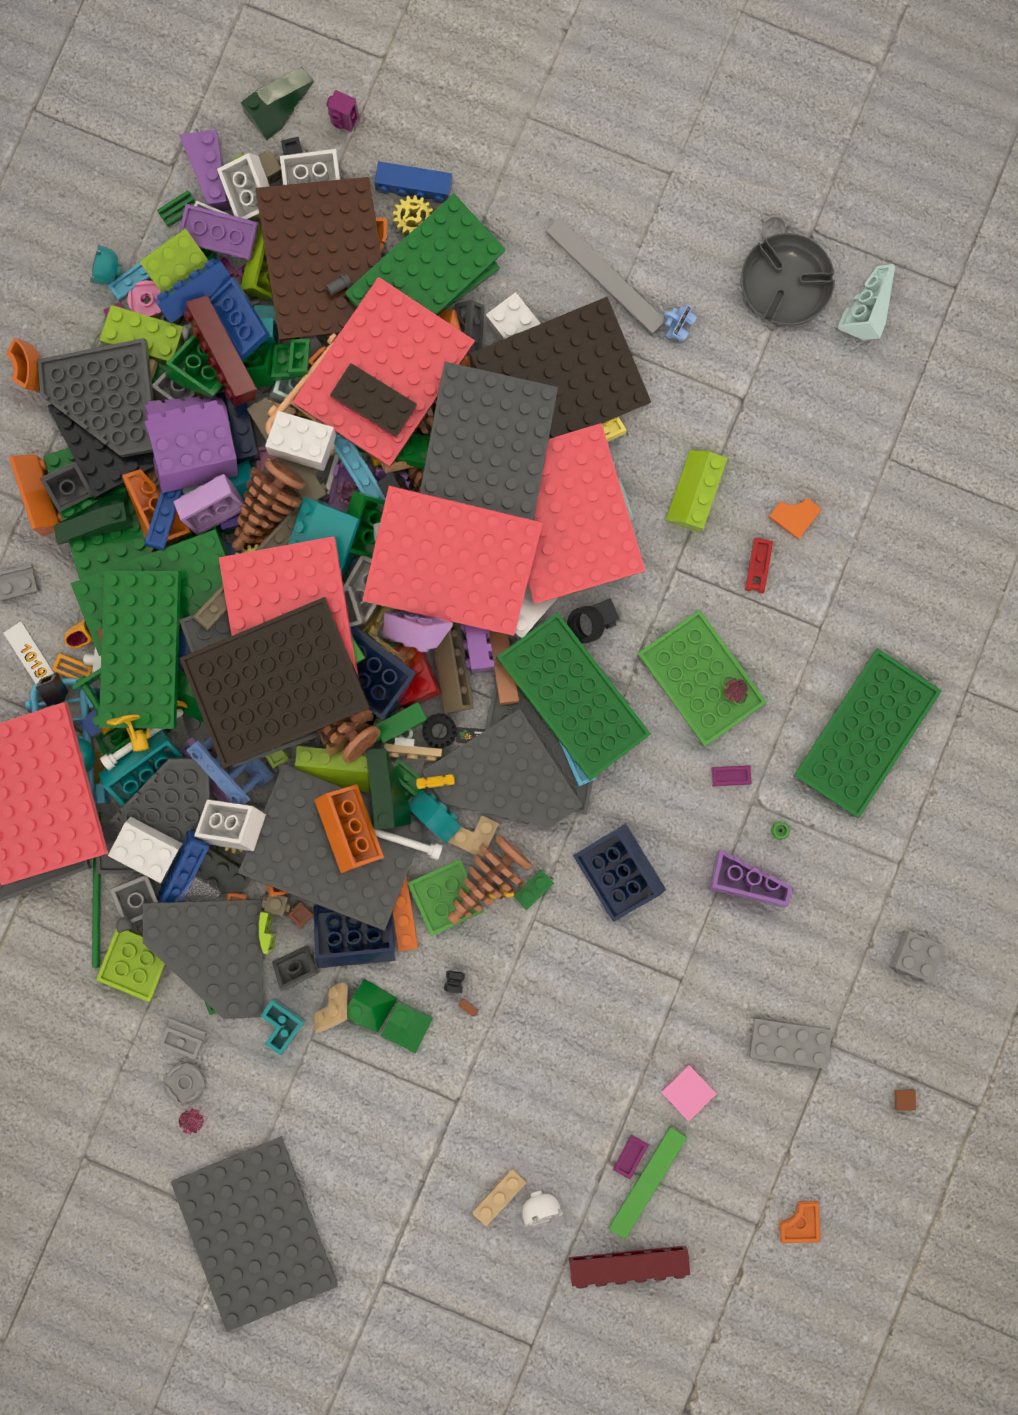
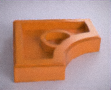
M808 498L796 505L780 501L769 515V518L799 540L822 509Z
M798 1201L797 1209L793 1216L787 1220L779 1221L781 1243L820 1242L818 1201Z

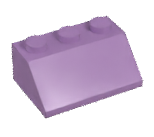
M225 474L215 477L212 481L197 487L192 492L182 495L179 499L173 501L180 520L197 535L241 513L242 504L245 503L234 484Z
M404 610L384 613L383 636L390 638L392 642H401L406 647H415L417 651L428 652L429 649L438 647L452 628L453 622Z

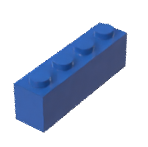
M378 161L374 184L375 189L383 194L390 192L396 193L401 197L416 195L419 200L423 197L424 200L432 199L437 203H444L450 197L453 180L452 173Z
M213 258L208 260L203 268L193 270L189 273L188 278L175 282L172 285V289L169 291L164 290L157 295V299L154 301L170 323L184 315L183 311L187 301L206 295L209 298L231 279V276L219 259L216 258L214 260Z

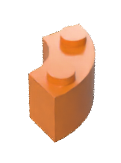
M13 338L6 353L13 364L12 381L25 389L40 393L37 359H41L32 344Z

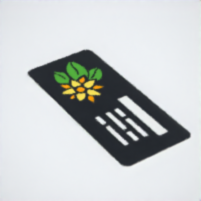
M457 727L456 742L467 743L484 732L485 729Z

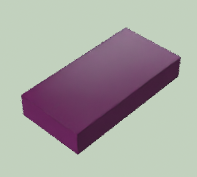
M750 765L711 767L712 787L752 784Z
M631 1134L613 1170L631 1180L649 1144Z

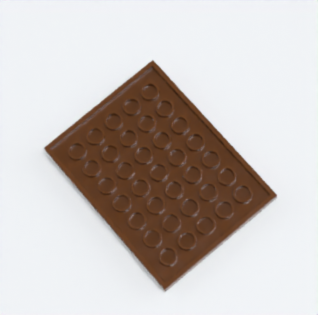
M369 177L255 188L279 341L329 336L333 333L339 334L357 308L344 295L348 290L347 288L331 296L326 288V284L340 278L341 274H347L352 283L349 285L350 288L382 259Z

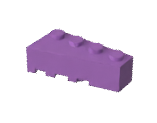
M217 130L179 134L208 206L220 211L230 210L229 200L217 171L218 168L224 166L221 142Z
M460 624L461 632H465L466 639H463V646L465 651L468 650L469 658H466L467 669H471V674L494 671L495 666L494 660H492L489 630Z
M720 849L716 854L709 890L785 908L789 906L792 887Z

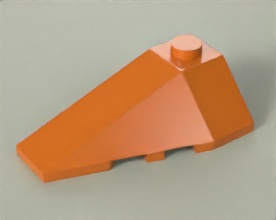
M139 469L122 475V478L146 538L161 492L147 475ZM177 511L165 547L190 533L189 527L180 520Z

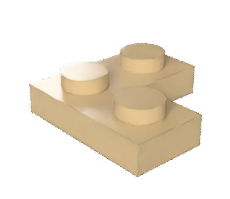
M481 816L474 833L461 827L448 842L472 854H479L480 857H484L479 847L482 843L489 846L499 823Z
M341 982L328 989V1007L314 1013V1031L321 1033L347 1020V984Z

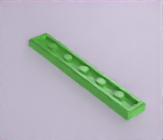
M671 1126L668 1128L609 1225V1230L626 1240L686 1141L687 1137Z

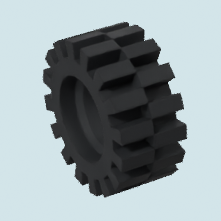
M437 713L431 715L423 723L422 734L426 743L431 747L445 748L454 742L457 728L451 717L446 714ZM443 724L446 726L447 733L443 738L433 736L432 728L434 725Z

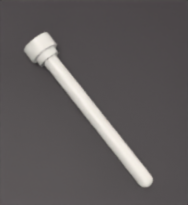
M177 709L178 719L183 715L182 709ZM150 728V737L162 729ZM129 742L114 754H105L100 758L108 771L115 767V764L118 763L117 760L133 750L132 743Z
M374 829L376 837L426 852L430 858L439 859L443 845L437 843L427 845L380 829Z

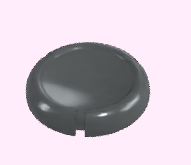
M794 233L772 235L765 238L763 243L760 244L759 242L756 244L744 261L741 272L743 296L748 306L760 318L780 326L800 325L819 315L829 303L835 286V280H833L834 268L824 249L810 238Z

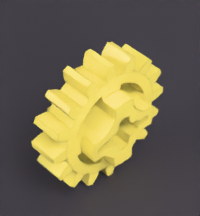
M414 195L413 199L407 196V201L400 199L401 205H395L396 211L393 212L395 219L393 220L394 224L397 225V230L403 229L402 232L405 236L423 222L422 217H424V214H426V218L432 214L433 209L430 208L429 202L424 204L423 197L417 200L416 195ZM404 211V212H405V215L403 216V219L401 220V215H402V212Z

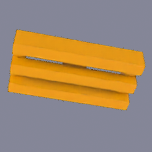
M61 653L58 654L51 670L68 678L78 679L79 677L57 669L60 665L86 677L93 673L92 666L84 665L82 662ZM63 658L89 670L86 673L60 661Z

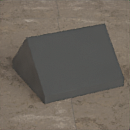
M76 461L40 478L58 512L93 496Z
M307 945L272 961L280 991L320 973Z

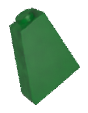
M417 702L374 725L381 730L376 742L380 741L381 745L423 725L427 718L419 703Z

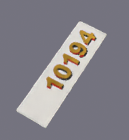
M22 622L3 632L35 684L41 678L54 674Z

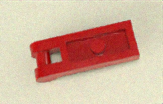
M759 538L753 539L745 591L756 590L758 593L764 594L773 541ZM753 578H760V583H754Z

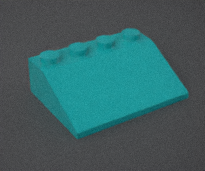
M304 497L288 545L334 536L336 538L342 574L361 519L320 500Z
M163 729L147 739L148 750L133 752L132 750L120 758L113 769L110 771L105 769L98 774L103 787L122 807L169 758L185 757Z

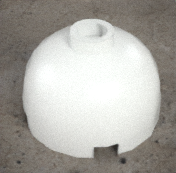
M542 1191L530 1194L531 1198L525 1202L522 1209L526 1227L528 1225L535 1226L548 1222L552 1215L556 1219L563 1214L558 1200L551 1194H542Z

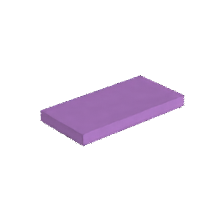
M185 204L179 232L186 228L199 248L251 261L260 223Z

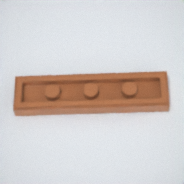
M489 631L499 704L519 703L517 685L496 659L498 655L510 647L508 634Z

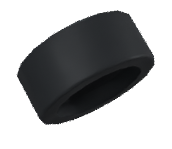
M592 606L579 607L568 616L567 625L581 643H590L602 636L605 628L604 619L597 608ZM582 614H586L592 623V631L589 636L580 627V617Z

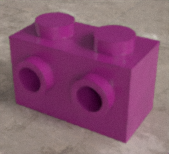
M335 90L333 95L329 96L326 104L331 123L338 129L343 128L352 132L359 117L356 99Z

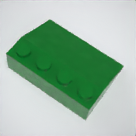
M194 335L166 362L165 375L184 388L213 398L223 387V384L220 385L217 380L215 369H212L209 365L207 354L202 352L198 337ZM257 347L244 361L242 360L243 364H245V362L256 352V350L259 347Z

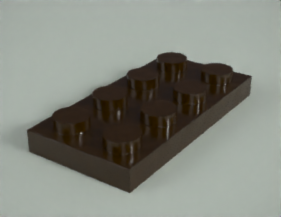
M352 363L349 364L330 394L332 399L396 438L417 407L415 402Z

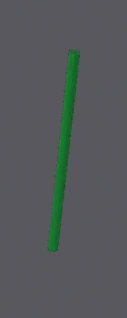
M97 812L101 824V812ZM93 858L92 968L100 967L101 874H97L96 858Z

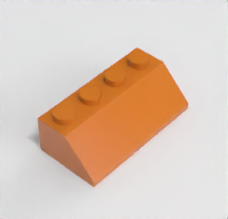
M36 454L10 456V464L32 530L41 536L55 533L54 526L62 522V518L40 480L41 477L47 475L44 459H41Z
M357 784L326 793L314 799L340 873L384 858Z

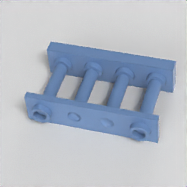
M211 737L203 744L196 741L186 750L234 804H246L250 800L246 794L256 784L262 787L274 777V774L259 758L236 766L227 774L220 766L219 757L214 759L207 751L213 745ZM245 769L252 778L240 788L233 779Z

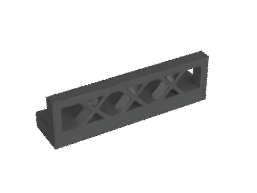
M470 300L455 304V310L460 328L465 326L464 334L475 340V343L467 353L470 359V367L475 368L469 354L482 348L484 305ZM462 308H466V313L461 317Z

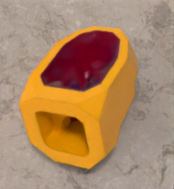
M85 619L72 626L65 633L64 642L71 648H80L93 641Z

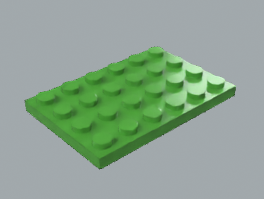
M700 609L637 653L704 747L767 703Z

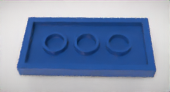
M233 277L209 299L241 360L244 361L270 336L240 284Z

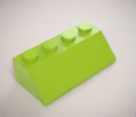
M260 223L251 261L247 260L241 288L244 293L252 297L257 296L258 299L273 302Z
M689 450L665 520L666 522L698 533L703 531L728 459L727 457L708 451Z
M297 746L295 769L342 788L357 784L360 792L369 793L366 753L355 761L346 763L342 759L343 751L330 757L326 749Z

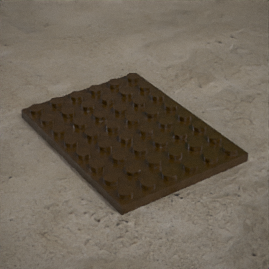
M604 297L469 354L476 369L558 387L549 439L607 422L651 403L608 297Z
M326 597L179 658L223 769L370 709Z

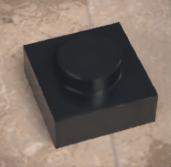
M299 136L281 141L284 155L303 153Z

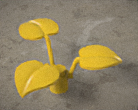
M177 700V707L187 708L186 703ZM125 715L107 720L106 724L109 725L128 724L129 728L126 729L131 739L133 752L149 749L147 738H151L150 728L146 729V733L143 730L134 731L131 724L132 720L140 718L139 715ZM100 727L104 735L110 730L114 729Z

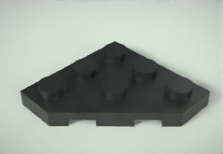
M209 845V849L185 897L192 899L242 891L250 881V878L238 874L240 864Z

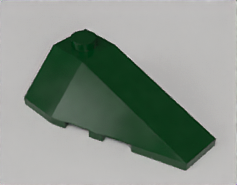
M300 67L258 89L240 103L246 116L263 137L268 140L283 128L284 122L289 115H292L295 106L303 99L314 81L303 67Z
M125 491L107 495L56 524L54 530L57 545L133 528L127 493Z
M386 748L366 750L373 828H395L411 824L410 804Z

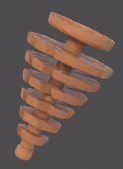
M267 458L265 460V468L272 475L253 467L251 469L250 478L254 479H250L247 482L249 491H245L243 498H245L246 503H243L241 507V512L244 515H239L237 520L243 528L236 527L235 534L238 537L232 543V547L236 551H242L245 543H253L256 540L253 535L262 536L265 533L263 528L271 529L274 526L273 521L280 522L285 516H281L282 514L289 515L294 511L293 507L298 508L302 505V498H298L299 495L294 490H291L290 487L302 490L307 485L305 480L291 468L275 459Z
M365 710L317 730L318 734L321 735L323 745H326V751L330 757L343 751L342 759L346 763H351L372 747L381 732L379 728L370 726L366 722L373 721V711Z
M498 835L495 841L505 852L502 858L484 843L480 845V851L495 866L493 867L482 856L480 857L479 854L475 855L474 861L487 875L483 874L475 866H470V874L480 883H475L469 877L465 878L464 884L471 892L468 893L463 888L459 890L458 893L463 898V901L455 900L453 905L456 909L448 915L451 923L457 924L463 915L467 918L472 916L473 913L469 910L471 907L478 912L483 910L484 907L478 902V899H481L488 906L493 904L494 900L486 894V891L491 892L497 899L505 898L504 893L493 884L494 882L510 894L517 891L502 873L516 885L518 884L519 887L526 885L524 879L510 865L516 862L525 870L532 869L533 865L501 835Z

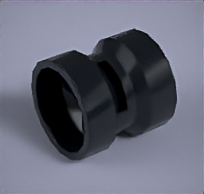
M446 971L447 983L444 984L443 990L462 993V981L465 979V973Z

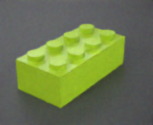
M111 305L99 341L103 346L145 338L148 342L149 359L157 360L166 366V362L184 344L182 336L183 326Z

